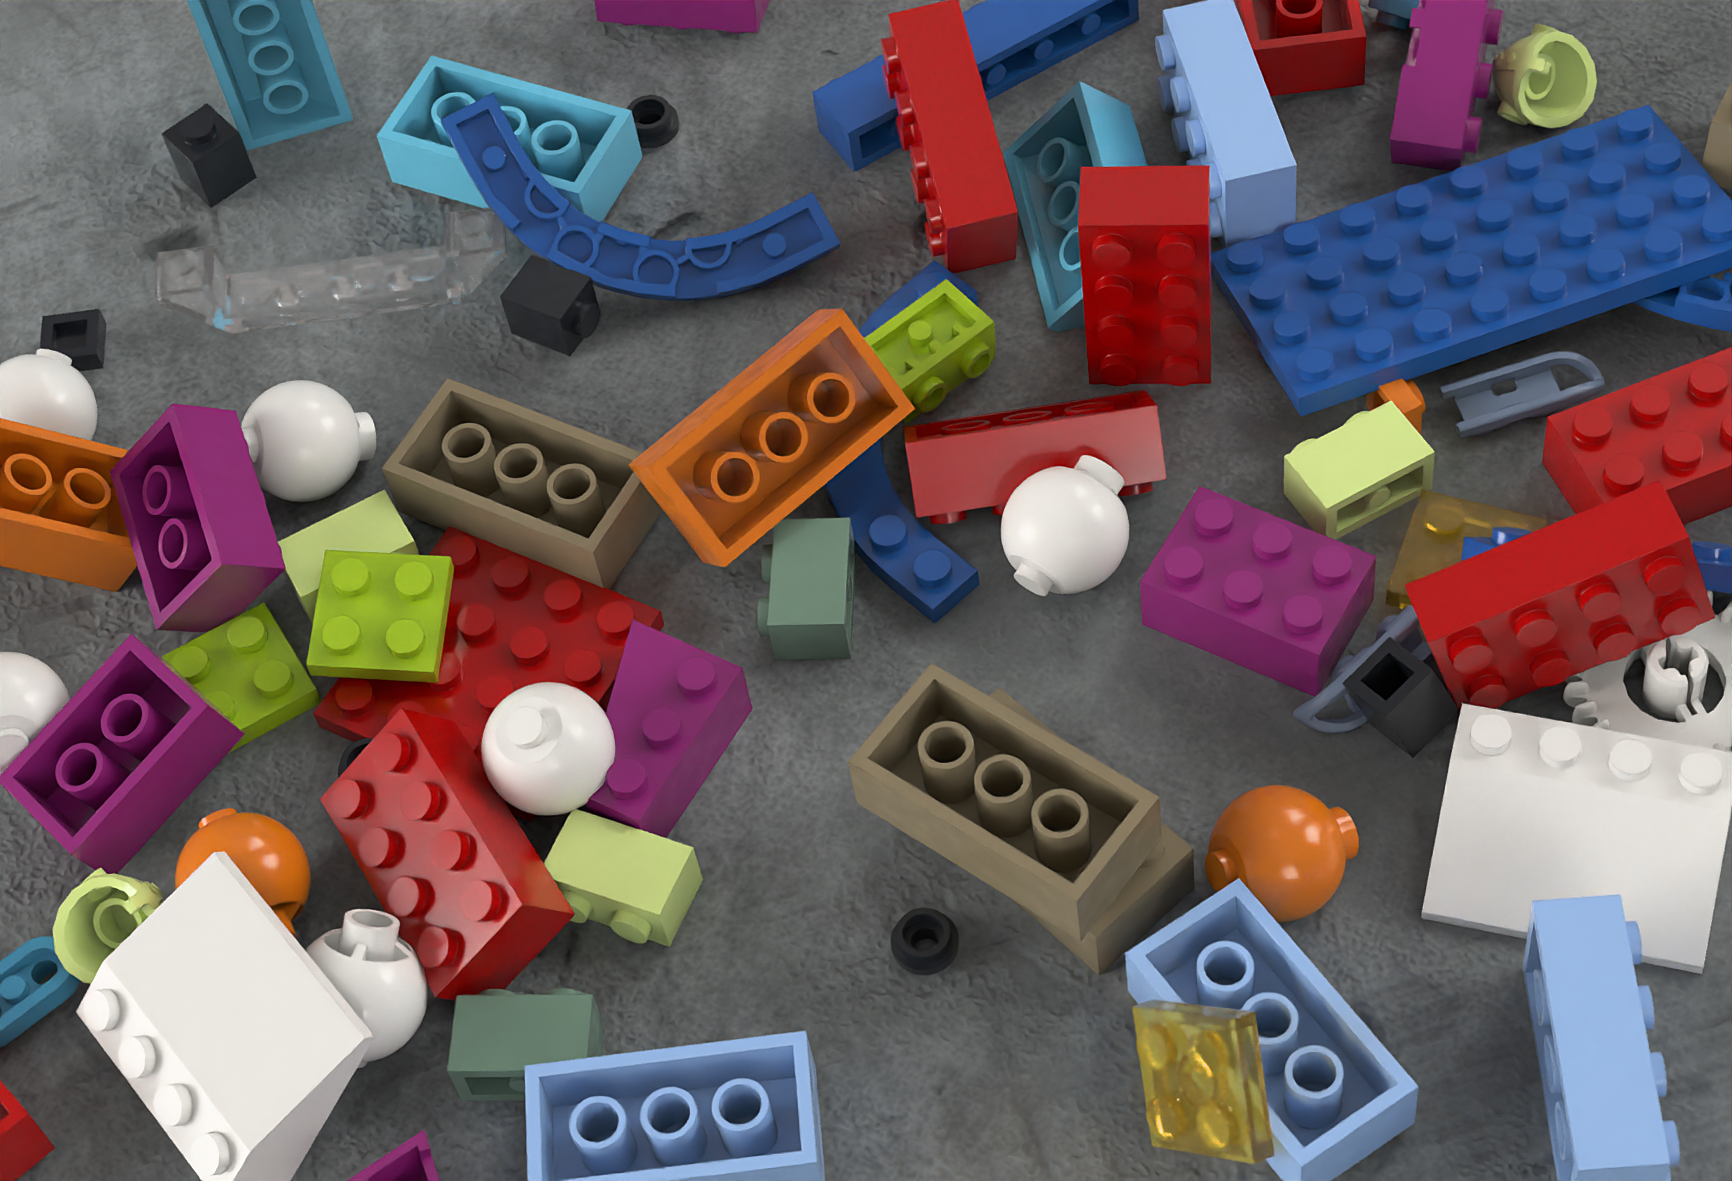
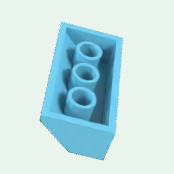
M187 0L246 151L353 120L312 0Z
M1079 81L1003 152L1047 326L1056 332L1085 327L1078 234L1081 167L1147 166L1130 105Z

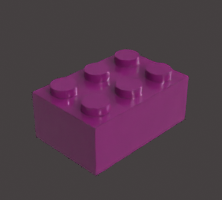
M172 403L110 470L156 630L206 633L237 617L286 569L282 558V550L276 539L266 507L265 497L261 491L250 457L248 443L244 438L236 410Z
M1199 486L1140 580L1142 625L1315 697L1322 691L1374 600L1376 556Z
M131 633L0 775V784L72 856L95 871L102 868L107 874H118L245 733L172 665Z

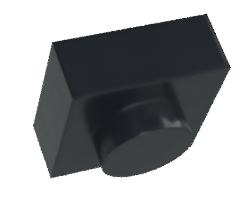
M100 309L42 316L40 349L53 350L68 356L72 360L71 366L79 372L104 368L106 321Z

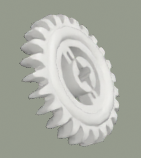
M1707 590L1708 597L1712 606L1713 593L1711 590ZM1732 602L1723 612L1718 615L1714 614L1715 619L1697 625L1687 633L1670 636L1635 650L1622 659L1608 661L1568 677L1565 680L1568 684L1564 689L1563 699L1569 706L1575 708L1572 722L1574 724L1732 752ZM1641 657L1646 666L1642 688V697L1645 705L1656 715L1662 718L1677 719L1679 723L1658 720L1641 711L1628 697L1623 681L1624 674L1638 658ZM1708 664H1710L1719 674L1724 694L1716 708L1707 714L1701 703Z

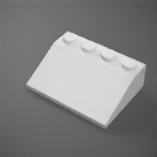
M1462 703L1449 763L1421 918L1527 939L1532 902L1535 900L1621 894L1625 921H1637L1642 945L1641 962L1702 974L1732 809V752Z
M214 852L103 961L76 1011L202 1181H291L375 1038L225 852Z

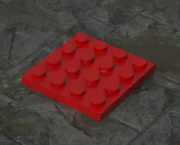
M449 526L429 553L432 556H450L454 565L438 683L339 677L313 715L319 727L352 742L364 738H374L400 708L455 721L483 766L481 744L486 723L494 709L508 695L522 687L535 683H562L583 691L594 699L602 710L606 712L632 620L658 631H661L665 624L661 611ZM504 800L513 815L530 823L536 816V814L522 811Z

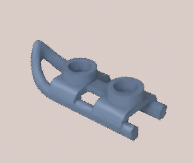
M1558 351L1439 387V393L1442 400L1453 397L1460 414V422L1456 423V431L1458 437L1463 438L1485 435L1524 418L1549 415L1554 411L1567 408L1569 404L1599 393L1604 389L1605 383L1599 369L1591 360L1578 353ZM1553 365L1574 367L1580 370L1589 379V382L1560 391L1550 367ZM1512 378L1516 390L1498 396L1493 394L1491 390L1492 384Z
M1407 606L1399 615L1386 617L1377 629L1376 642L1370 647L1362 648L1355 656L1350 655L1341 659L1333 671L1332 683L1318 695L1293 711V717L1307 727L1327 733L1351 731L1368 721L1342 683L1381 644L1391 637L1426 665L1434 658L1429 644L1422 641L1417 627L1420 623L1413 606ZM1342 696H1345L1349 708L1354 712L1341 719L1315 717L1316 713L1325 709Z

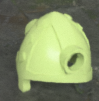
M1535 24L1529 36L1518 40L1509 48L1502 50L1499 55L1495 56L1492 62L1494 86L1501 100L1497 114L1511 122L1521 125L1530 123L1545 128L1568 126L1582 117L1593 102L1597 85L1595 64L1586 47L1573 35L1560 32L1546 25Z
M102 868L97 869L79 886L74 888L59 907L53 927L55 953L65 970L83 983L91 984L103 961L163 903L164 898L162 896L164 894L160 888L154 883L150 884L148 881L143 882L115 873L107 874Z

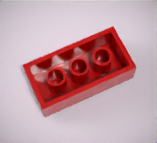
M946 0L888 14L890 37L880 39L885 65H882L883 78L889 99L896 100L899 117H896V124L902 149L904 152L910 151L913 169L910 170L912 186L917 203H924L928 221L924 223L932 257L942 255L945 268L953 274L1016 259L1018 210L959 0Z
M1233 0L1270 96L1364 85L1366 32L1359 0Z
M1210 165L1081 167L1078 234L1089 384H1108L1111 386H1126L1129 384H1170L1174 386L1211 384Z
M1732 347L1547 417L1542 464L1575 514L1658 480H1661L1683 525L1732 507Z
M1661 480L1404 585L1450 695L1460 711L1462 703L1497 709L1508 701L1543 687L1560 684L1568 677L1605 662L1622 659L1635 650L1673 635L1687 633L1697 625L1715 619L1689 535Z
M400 708L320 798L384 910L399 920L398 934L418 955L424 968L426 982L436 998L456 1000V995H479L480 992L487 989L505 990L575 915L507 804L491 785L482 764L455 721Z

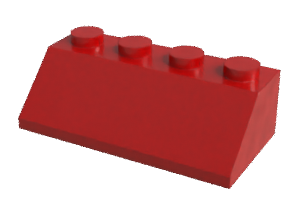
M1145 389L903 426L916 518L929 516L931 524L958 522L967 518L966 510L990 506L992 514L1003 515L1011 494L1029 476L1056 466L1074 468L1083 455L1092 456L1105 462L1123 477L1125 484L1118 493V496L1147 493L1153 490L1152 482L1167 480L1157 404Z

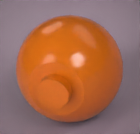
M1285 785L1258 787L1234 799L1216 820L1209 839L1208 854L1205 857V872L1209 883L1216 892L1239 878L1277 923L1296 921L1318 911L1335 894L1342 881L1346 861L1355 858L1358 853L1359 838L1357 829L1352 818L1343 808L1333 807L1329 809L1321 800L1304 790Z
M226 808L204 817L198 824L199 830L189 838L178 858L175 870V890L214 852H225L294 938L297 939L291 922L304 909L311 885L309 860L298 838L282 823L258 813H237L234 808Z

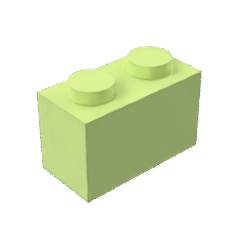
M1389 401L1372 411H1362L1355 414L1343 426L1318 439L1311 438L1301 442L1291 453L1285 455L1284 494L1314 532L1336 540L1431 490L1435 451L1396 405Z
M385 490L278 541L286 567L284 570L285 575L312 625L325 550L420 555L414 539Z
M578 809L570 812L543 863L575 913L570 921L584 923L589 919L610 926L615 933L631 942L645 943L648 939L669 947L703 881L693 847Z

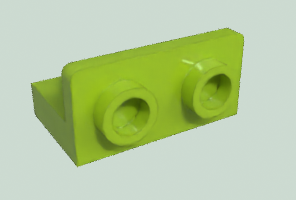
M947 279L864 338L915 408L903 419L905 423L910 422L922 412L934 410L941 404L946 395L968 378H976L984 373L996 357L994 321Z

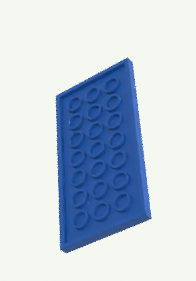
M1648 104L1637 109L1624 111L1619 115L1581 128L1571 129L1566 133L1525 147L1515 148L1510 152L1487 160L1459 167L1454 171L1434 178L1403 186L1398 190L1360 203L1350 204L1325 215L1304 222L1294 223L1284 231L1238 242L1230 247L1211 253V276L1300 416H1304L1377 391L1379 386L1401 378L1406 381L1732 268V200Z

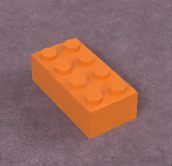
M842 308L820 309L809 316L628 465L701 561L706 564L726 567L915 410V408Z
M0 418V566L118 592L138 566L110 474V470L129 450Z

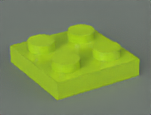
M325 550L306 663L310 675L438 683L454 573L451 557Z
M264 602L161 656L245 733L228 753L322 702L316 687Z

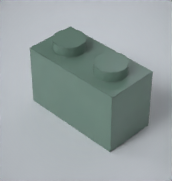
M850 518L782 519L774 526L773 544L763 545L761 558L762 577L764 582H770L769 597H759L758 629L760 636H770L775 660L851 659L857 552Z
M557 988L548 991L546 994L516 995L511 991L503 989H487L480 992L479 995H456L447 1072L461 1101H525L526 1065L602 1056L604 1022L593 994H583L580 991L569 988Z

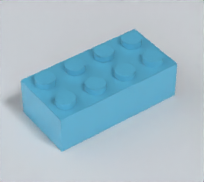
M432 55L377 134L392 182L491 210L470 179L440 119L493 93L519 143L536 169L552 187L571 202L572 206L598 222L605 219L643 158L631 110Z

